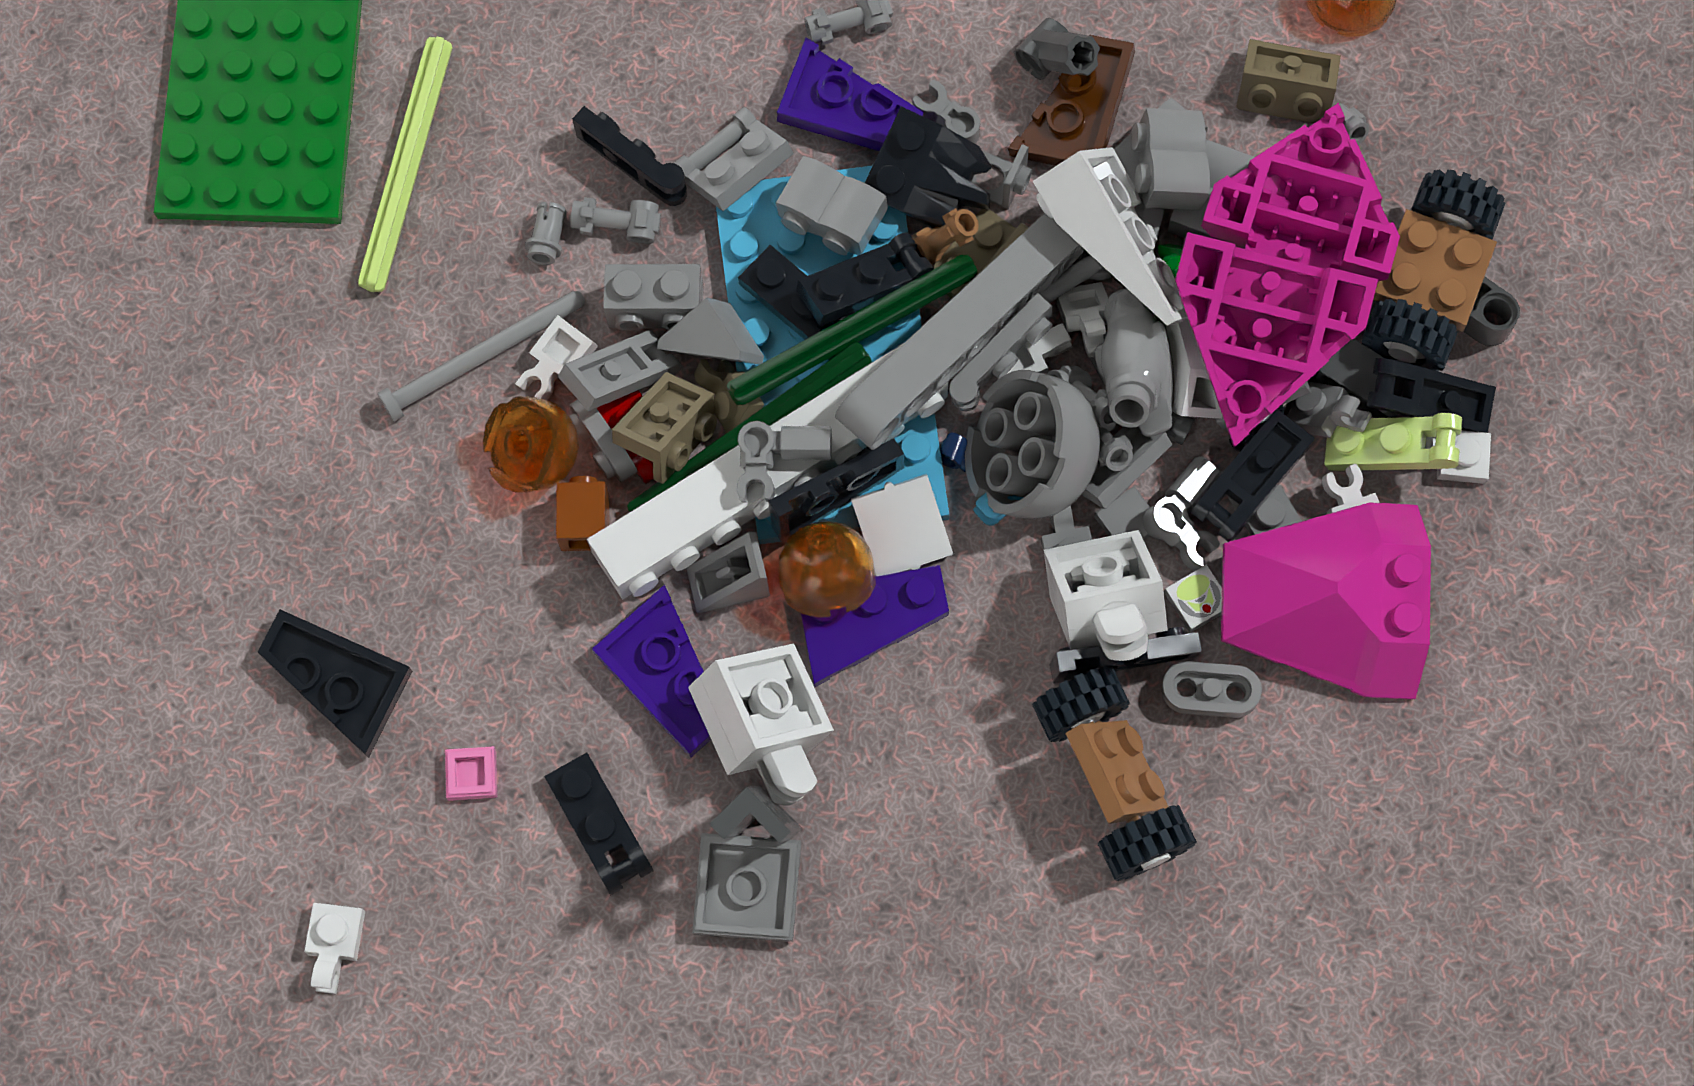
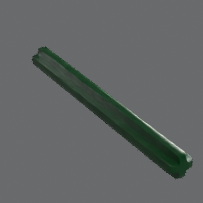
M959 255L729 381L727 390L731 399L736 405H746L842 352L853 343L862 341L969 282L978 274L973 259L969 255Z
M859 342L853 343L693 456L680 471H674L663 484L657 482L631 500L627 505L628 511L635 510L739 445L738 435L744 425L749 422L760 421L771 426L871 364V357Z

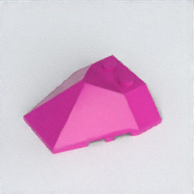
M1369 502L1224 543L1221 642L1275 663H1283L1308 673L1307 675L1332 682L1350 689V692L1363 697L1416 699L1430 646L1431 545L1418 505Z

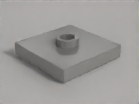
M701 833L692 933L694 935L793 942L801 840H787L779 843L775 838L734 836L723 839L719 834Z

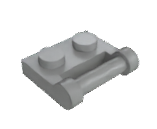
M742 107L733 114V121L689 157L683 155L674 162L683 169L685 183L722 211L727 209L794 154L786 139L758 121L745 107ZM739 139H741L736 145H734L731 149H729V150H728L726 153H724L721 157H719L718 159H716V158H717L718 156H720L723 152H725L729 147H731L734 143H736Z

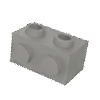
M605 264L603 309L609 328H617L623 331H638L642 328H665L670 330L703 301L704 283L700 264Z

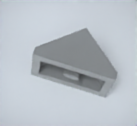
M707 297L658 340L657 349L680 354L757 365L762 364L764 355L731 303Z
M748 532L686 568L697 613L770 596L756 532Z

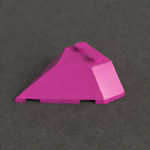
M1339 103L1325 111L1324 117L1311 126L1307 127L1304 125L1251 159L1248 167L1230 178L1227 175L1216 182L1213 186L1201 225L1213 239L1236 244L1235 247L1323 269L1334 268L1378 279V282L1389 278L1400 239L1394 222L1389 223L1381 206L1382 196L1356 140L1350 139L1343 123L1345 116Z
M1187 232L1175 283L1233 447L1238 445L1254 427L1269 414H1272L1329 362V359L1345 344L1353 340L1366 328L1378 279L1334 268L1323 269L1238 248L1233 243Z

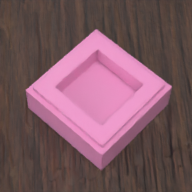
M494 746L445 750L446 798L448 801L497 798L496 749Z

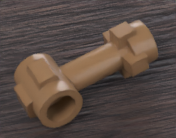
M955 208L942 216L946 224L941 228L934 227L930 229L926 227L913 234L912 238L917 243L916 252L919 256L926 257L932 265L941 260L942 255L952 242L956 241L959 247H962L974 240L972 236L978 231L979 225L976 216L967 209L957 211Z

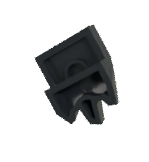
M901 106L865 184L883 193L887 198V206L929 227L941 228L946 224L942 216L955 208L957 211L963 206L990 210L991 194L973 183L972 179L976 174L987 173L992 166L977 144L945 126Z

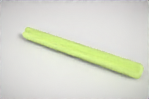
M429 37L425 42L359 274L358 285L370 292H382L385 289L453 49L452 44L442 37Z

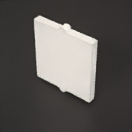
M927 474L894 485L892 482H886L882 489L851 499L876 576L899 573L908 569H920V565L953 555Z

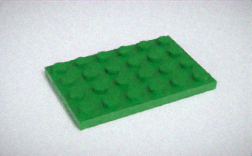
M178 0L153 212L157 219L341 224L362 0Z

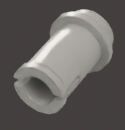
M541 202L537 205V215L532 236L525 242L528 259L541 265L553 264L555 258L560 257L562 253L559 241L567 210L554 202H550L549 211H546V202Z

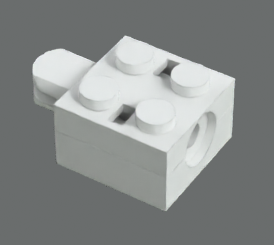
M1139 530L1044 550L1050 599L1070 650L1101 646L1103 652L1111 660H1131L1147 651L1148 636L1150 634L1168 630L1163 582Z
M794 643L715 660L688 688L727 775L758 768L774 803L783 806H791L797 803L817 783L806 755L832 733L834 729Z

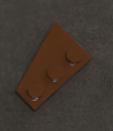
M1089 35L1094 38L1100 47L1097 55L1098 66L1088 76L1061 73L1058 78L1059 83L1045 103L1041 102L1031 115L1032 121L1020 137H1015L1008 147L1009 155L1016 157L1023 144L1029 147L1028 160L1057 166L1079 151L1107 148L1135 55L1134 43Z

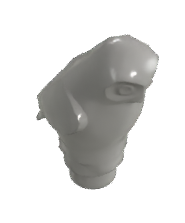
M1127 288L1121 289L1111 294L1106 302L1104 316L1108 331L1104 342L1095 349V360L1098 371L1105 380L1108 395L1107 401L1112 419L1124 427L1139 426L1144 436H1156L1172 427L1173 368L1164 325L1160 321H1155L1152 311Z

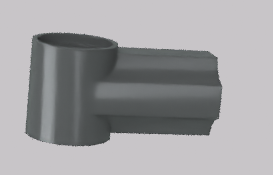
M1046 18L1015 49L1014 55L1018 63L1026 71L1032 69L1033 71L1030 74L1039 80L1045 79L1051 71L1088 76L1098 66L1097 55L1100 47L1092 36L1068 32L1056 20Z

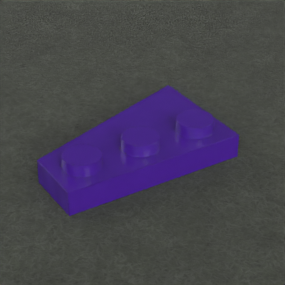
M805 37L777 111V122L880 151L901 106L923 116V111L879 83L871 84L853 72L851 65L840 58L837 61L830 58L819 50L818 44Z
M940 565L797 591L814 688L830 680V677L869 659V656L893 643H899L949 616Z
M664 584L595 645L592 650L597 658L692 758L711 740L688 688L704 670L700 665Z

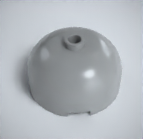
M1016 370L1002 376L983 395V398L988 402L981 413L977 427L969 426L965 468L970 488L974 496L978 498L987 493L988 506L995 513L1023 519H1040L1055 515L1065 510L1081 496L1095 472L1100 450V433L1095 413L1084 395L1063 379L1031 370ZM1006 450H1011L1019 452V455L1013 456L1005 454L1004 452ZM1015 495L1024 498L1013 501L1008 499V496Z

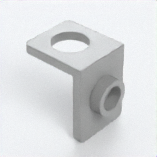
M1021 145L1013 163L983 151L991 166L1000 169L1004 176L1003 183L998 188L993 190L984 189L991 194V203L1009 210L1015 194H1024L1033 169L1027 167L1028 146ZM974 175L972 182L981 187L976 180V175Z

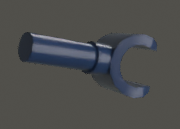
M949 433L940 447L942 464L952 469L960 468L963 472H966L965 451L968 440L957 433Z

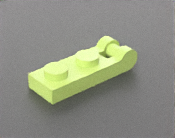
M1438 413L1433 417L1371 418L1363 432L1337 426L1331 438L1327 437L1324 465L1333 471H1346L1345 469L1353 464H1356L1360 470L1455 468L1459 465L1460 453L1459 449L1455 447L1456 436L1461 434L1462 417L1452 413ZM1426 437H1436L1435 446L1425 449Z

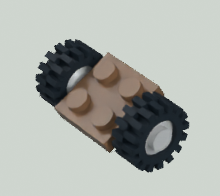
M1440 169L1434 170L1433 174L1430 172L1425 174L1411 208L1412 211L1406 209L1399 226L1398 233L1400 239L1389 278L1377 284L1373 300L1378 302L1373 308L1362 337L1363 345L1385 359L1396 360L1438 372L1444 370L1457 336L1456 330L1463 332L1467 325L1497 241L1492 239L1505 207V198L1502 194H1497L1498 189L1494 186L1486 187L1487 181L1481 178L1475 181L1470 179L1471 174L1463 172L1462 176H1459L1455 170L1448 169L1446 174Z
M1104 666L1099 670L1097 668L1092 669L1085 675L1083 673L1076 675L1074 679L1060 683L1059 687L1049 689L1045 692V695L1039 696L1033 702V708L1048 740L1051 742L1069 740L1108 824L1127 821L1126 826L1117 828L1112 831V834L1106 835L1098 842V846L1115 881L1126 880L1136 874L1140 875L1151 868L1160 866L1164 862L1175 859V856L1184 854L1188 851L1187 849L1195 846L1197 841L1180 806L1172 805L1168 807L1164 798L1165 789L1159 776L1150 769L1142 753L1143 742L1137 731L1129 726L1127 720H1109V718L1121 714V711L1126 710L1130 704L1113 667L1108 668V666Z

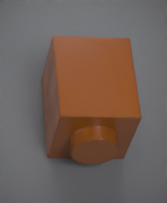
M575 476L570 478L569 482L557 483L556 539L561 551H591L587 539L609 526V492L605 481L598 482L597 478L591 476Z

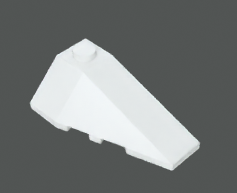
M1113 147L1079 151L1033 181L1039 192L1037 194V201L1043 212L1048 217L1054 218L1055 222L1158 318L1167 326L1188 319L1170 267L1161 258H1156L1153 253L1155 248L1154 242L1158 240L1151 225H1145L1138 218L1134 207L1141 203V199Z

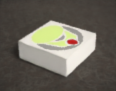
M1207 564L1165 588L1164 594L1189 633L1217 618L1222 613V588Z

